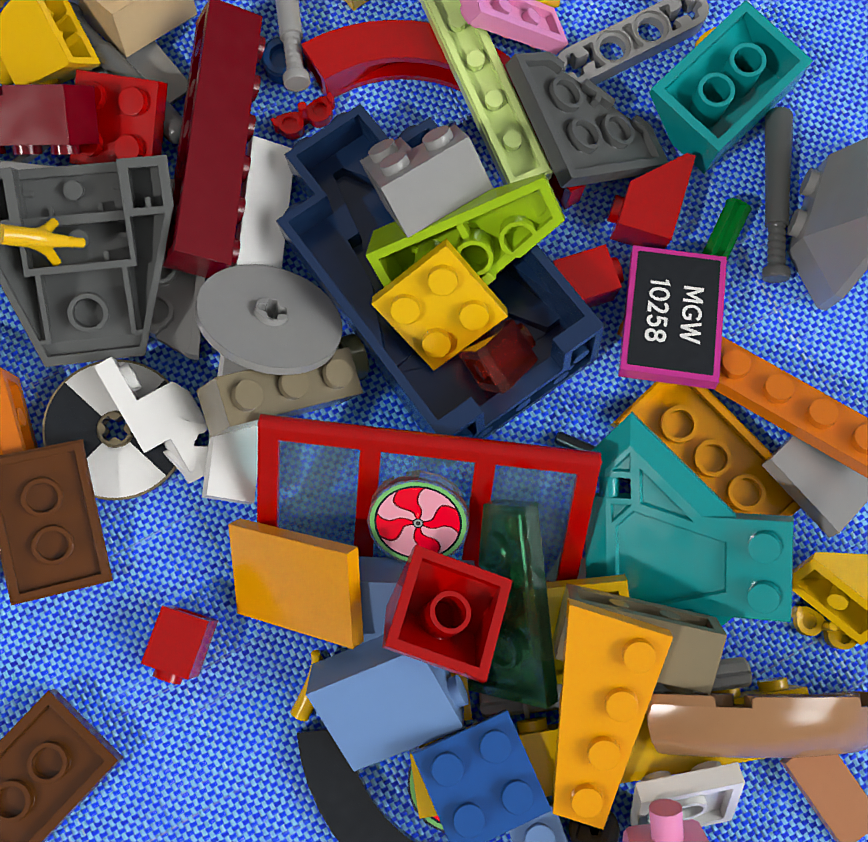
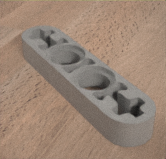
M662 0L565 48L557 56L565 62L562 70L565 72L568 64L573 69L583 66L579 77L574 72L567 74L580 83L587 78L596 85L697 34L709 13L707 0ZM682 8L685 13L693 11L695 14L693 20L689 15L677 18L680 9ZM675 20L673 26L671 27L670 22ZM645 24L653 25L659 30L661 37L655 41H647L639 35L638 28ZM606 43H614L622 49L623 56L617 60H609L601 54L600 47ZM590 55L591 62L586 64L588 56Z

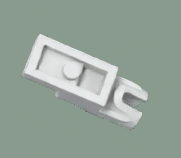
M110 357L93 366L143 452H148L164 443L167 450L163 453L183 474L188 484L203 477L205 474L208 445L198 446L196 445V440L199 434L205 433L208 428L204 415L191 392L172 381L139 399L135 391L143 387L128 362L120 366L116 359Z

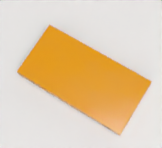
M655 382L610 424L613 428L617 427L633 412L735 513L792 516L801 508L762 466L772 453L707 388Z

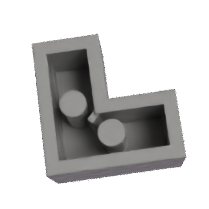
M455 124L450 127L444 125L431 130L423 137V143L413 149L401 137L396 140L392 138L385 139L375 144L368 151L369 156L360 160L386 210L407 238L493 188L470 137Z

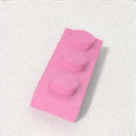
M460 0L461 14L466 22L474 28H481L498 34L505 39H512L529 45L534 49L538 48L555 55L569 44L554 7L536 0Z

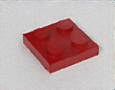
M76 69L75 85L94 86L100 144L80 145L81 154H70L69 163L78 165L116 162V159L161 155L168 83Z

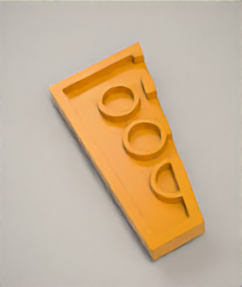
M567 598V625L563 649V676L559 700L558 740H556L552 811L555 815L603 830L673 636L668 629Z

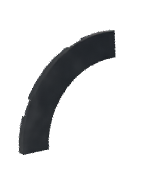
M327 728L297 732L300 759L308 787L319 812L339 842H418V840L402 830L386 813L384 814L367 790L359 770L353 771Z

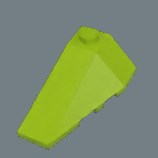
M545 173L493 188L408 238L395 221L378 228L372 233L366 257L385 287L447 238L488 286L496 279V274L512 260L521 258L564 222L565 216Z

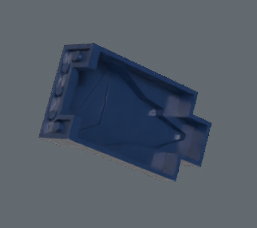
M359 104L349 112L338 114L329 125L311 137L299 140L290 151L284 154L293 178L309 198L304 202L300 201L291 205L276 222L286 243L322 291L332 300L340 315L379 365L382 376L422 432L486 439L595 361L598 356L605 325L536 244L521 258H515L496 274V279L488 285L507 307L508 317L433 371L371 304L372 297L383 289L384 286L367 259L366 252L373 231L395 220L386 210L360 160L369 156L368 151L375 144L389 138L364 107ZM429 117L419 125H412L406 128L399 137L413 149L423 143V137L438 126ZM443 459L447 465H450L452 462L455 461Z

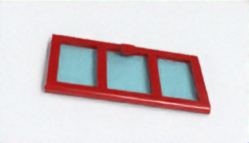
M260 414L257 423L258 523L358 547L359 557L397 558L385 551L373 536L370 526V514L373 505L385 491L399 484L408 482L429 483L453 495L460 503L466 516L467 526L464 538L460 545L447 556L457 560H473L476 567L513 580L509 597L527 599L525 584L578 578L598 476L602 465L601 452Z

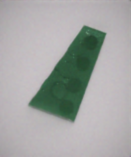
M494 499L483 504L478 565L484 570L511 579L513 582L487 682L481 683L468 678V690L548 709L557 703L559 699L538 502Z

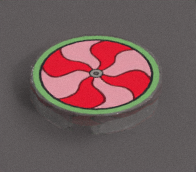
M416 470L406 472V476H400L396 479L393 476L382 482L372 495L367 523L371 538L384 553L398 561L407 562L415 545L449 557L454 555L465 542L469 529L470 514L468 505L463 499V494L456 484L440 474Z

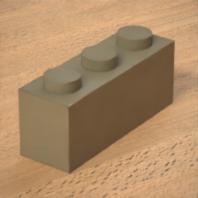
M349 347L336 350L329 361L319 368L306 373L275 375L249 369L215 377L196 390L210 438L257 426L260 414L292 417L339 405L363 393Z
M566 583L552 639L555 659L563 662L567 625V598L670 630L673 639L657 682L662 683L665 688L679 694H692L693 690L711 694L727 638L726 632L716 617Z

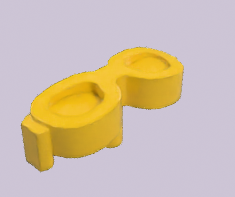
M793 606V625L800 634L815 636L823 631L825 642L835 649L846 650L859 644L834 623L826 621L816 610L808 606Z

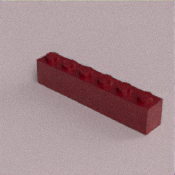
M208 0L196 22L172 188L174 207L162 267L209 278L223 269L235 266L238 260L240 240L235 239L236 224L238 225L241 222L246 205L245 197L240 196L241 184L245 182L251 164V157L245 155L246 144L250 141L256 124V116L250 114L251 104L255 101L261 84V77L255 74L256 64L262 58L266 38L260 35L263 16L221 0Z

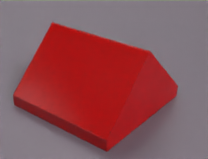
M415 545L386 606L382 648L481 683L487 682L513 580Z

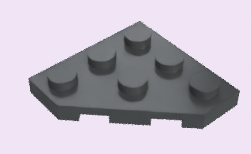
M551 52L514 54L505 65L561 188L642 176L668 163L651 124L638 115L630 119L614 108L613 105L616 99L587 78L580 83L562 70L565 62Z

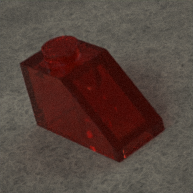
M513 319L501 321L458 353L481 390L501 394L511 389L539 360L532 350L536 346L533 336L522 323L516 324Z

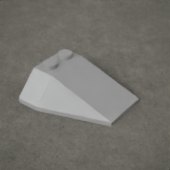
M868 137L829 154L816 169L810 168L799 191V194L805 196L802 207L795 210L787 227L786 234L792 236L787 253L816 307L824 311L842 300L868 270Z

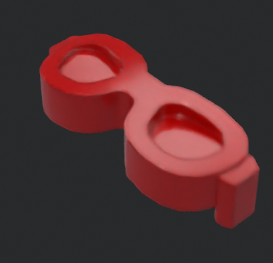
M329 92L327 96H321L308 105L305 102H299V112H288L278 115L276 118H271L275 133L293 140L303 136L305 125L311 124L316 128L328 125L332 120L333 109L335 108L334 97Z

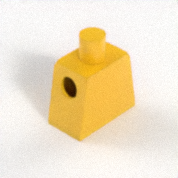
M10 0L0 12V84H62L76 77V69L89 71L101 64L69 0Z

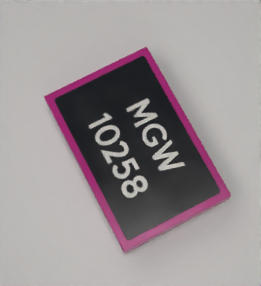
M633 245L630 255L618 369L619 377L716 389L720 374L727 257Z

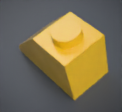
M815 552L793 569V592L860 645L868 641V554Z

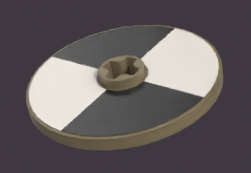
M116 359L120 366L128 362L143 387L135 391L139 399L170 383L163 375L151 367L135 361ZM99 361L78 369L68 376L55 390L44 413L42 425L43 444L48 446L83 439L95 498L128 500L155 490L169 479L177 468L163 453L167 450L164 443L144 453L127 423L123 428L128 434L125 439L120 440L114 437L109 441L107 440L106 436L110 432L106 426L107 422L112 419L119 423L124 418L93 367L103 362Z

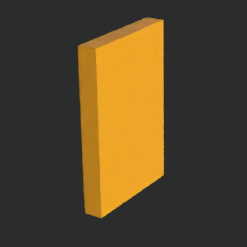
M241 518L228 524L237 614L350 649H354L364 642L358 547Z

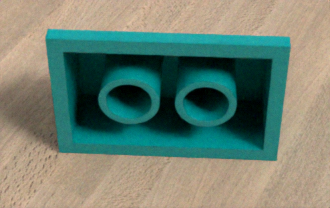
M745 0L651 88L649 94L671 144L683 155L686 153L696 155L694 165L705 174L770 109L795 87L813 60Z

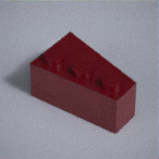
M70 84L0 86V154H6L5 146L13 145V153L15 155L43 154L42 145H50L52 155L81 154L80 145L100 144L94 86Z

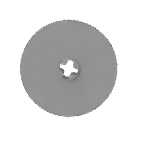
M248 264L233 266L209 277L203 283L197 295L195 318L202 335L221 355L245 368L275 375L306 373L319 368L329 361L339 346L342 336V320L336 306L319 287L293 272L266 265Z

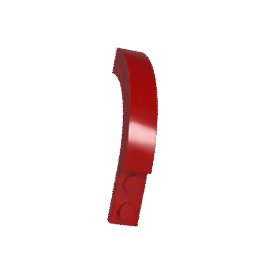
M415 20L368 21L323 33L301 44L306 67L325 96L331 92L335 98L367 84L400 79L433 82L460 91L430 23ZM495 48L507 72V75L514 87V90L521 102V105L527 115V112L522 104V101L515 89V86L505 66L511 58L504 52ZM554 172L551 179L548 180L564 210L580 201L586 186L561 188Z

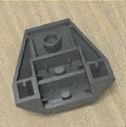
M167 155L116 159V162L21 170L12 167L0 168V224L36 228L44 225L51 218H55L59 225L52 233L85 238L86 240L84 248L55 247L54 250L61 259V263L58 266H53L45 255L36 250L0 244V285L45 367L102 361L110 357L119 359L146 355L174 207Z

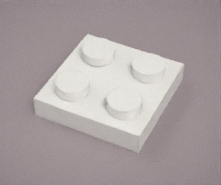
M707 761L693 767L691 772L671 775L668 771H657L644 776L641 782L635 783L630 814L631 826L650 824L649 805L659 799L677 801L682 806L683 820H696L700 823L701 827L732 821L745 785L738 762L721 765L719 761Z

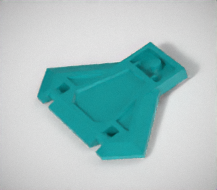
M631 412L591 450L601 452L602 465L599 472V493H595L585 539L586 578L625 574L628 580L630 598L717 618L721 626L733 617L791 622L794 516L735 513L652 430ZM619 478H630L631 493H620Z

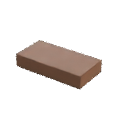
M838 754L783 758L780 760V763L835 842H857L868 834V796Z

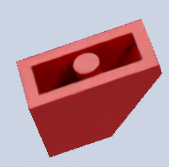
M686 153L631 180L623 197L615 194L607 217L608 222L614 223L610 239L631 246L665 249L673 237L696 155Z

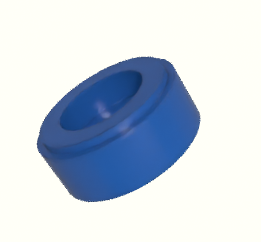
M279 36L265 44L261 62L266 76L271 81L284 85L283 74L287 70L284 44ZM302 50L304 69H306V63H305V59H304V55H303V50Z

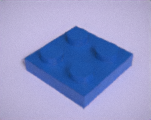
M506 709L412 752V756L449 842H488L552 811L510 714Z

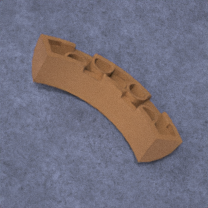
M673 691L653 692L649 702L647 722L651 741L656 751L667 755L725 758H799L846 754L868 749V692L842 691L809 695L746 694L744 695V704H734V694L730 693L707 694L693 692L692 694H679Z

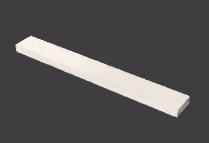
M252 136L247 144L246 155L251 157V164L245 182L242 183L241 197H245L246 205L242 220L236 229L235 239L240 240V252L235 266L256 264L282 269L285 239L276 220L282 217L289 208L293 174L284 154L292 148L256 136ZM220 354L217 377L249 370ZM258 426L211 438L209 436L202 498L247 505L254 503L258 472Z

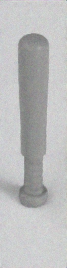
M275 0L280 40L284 44L287 69L283 74V83L287 90L294 92L303 91L309 87L311 80L310 74L304 69L301 46L303 32L299 0Z

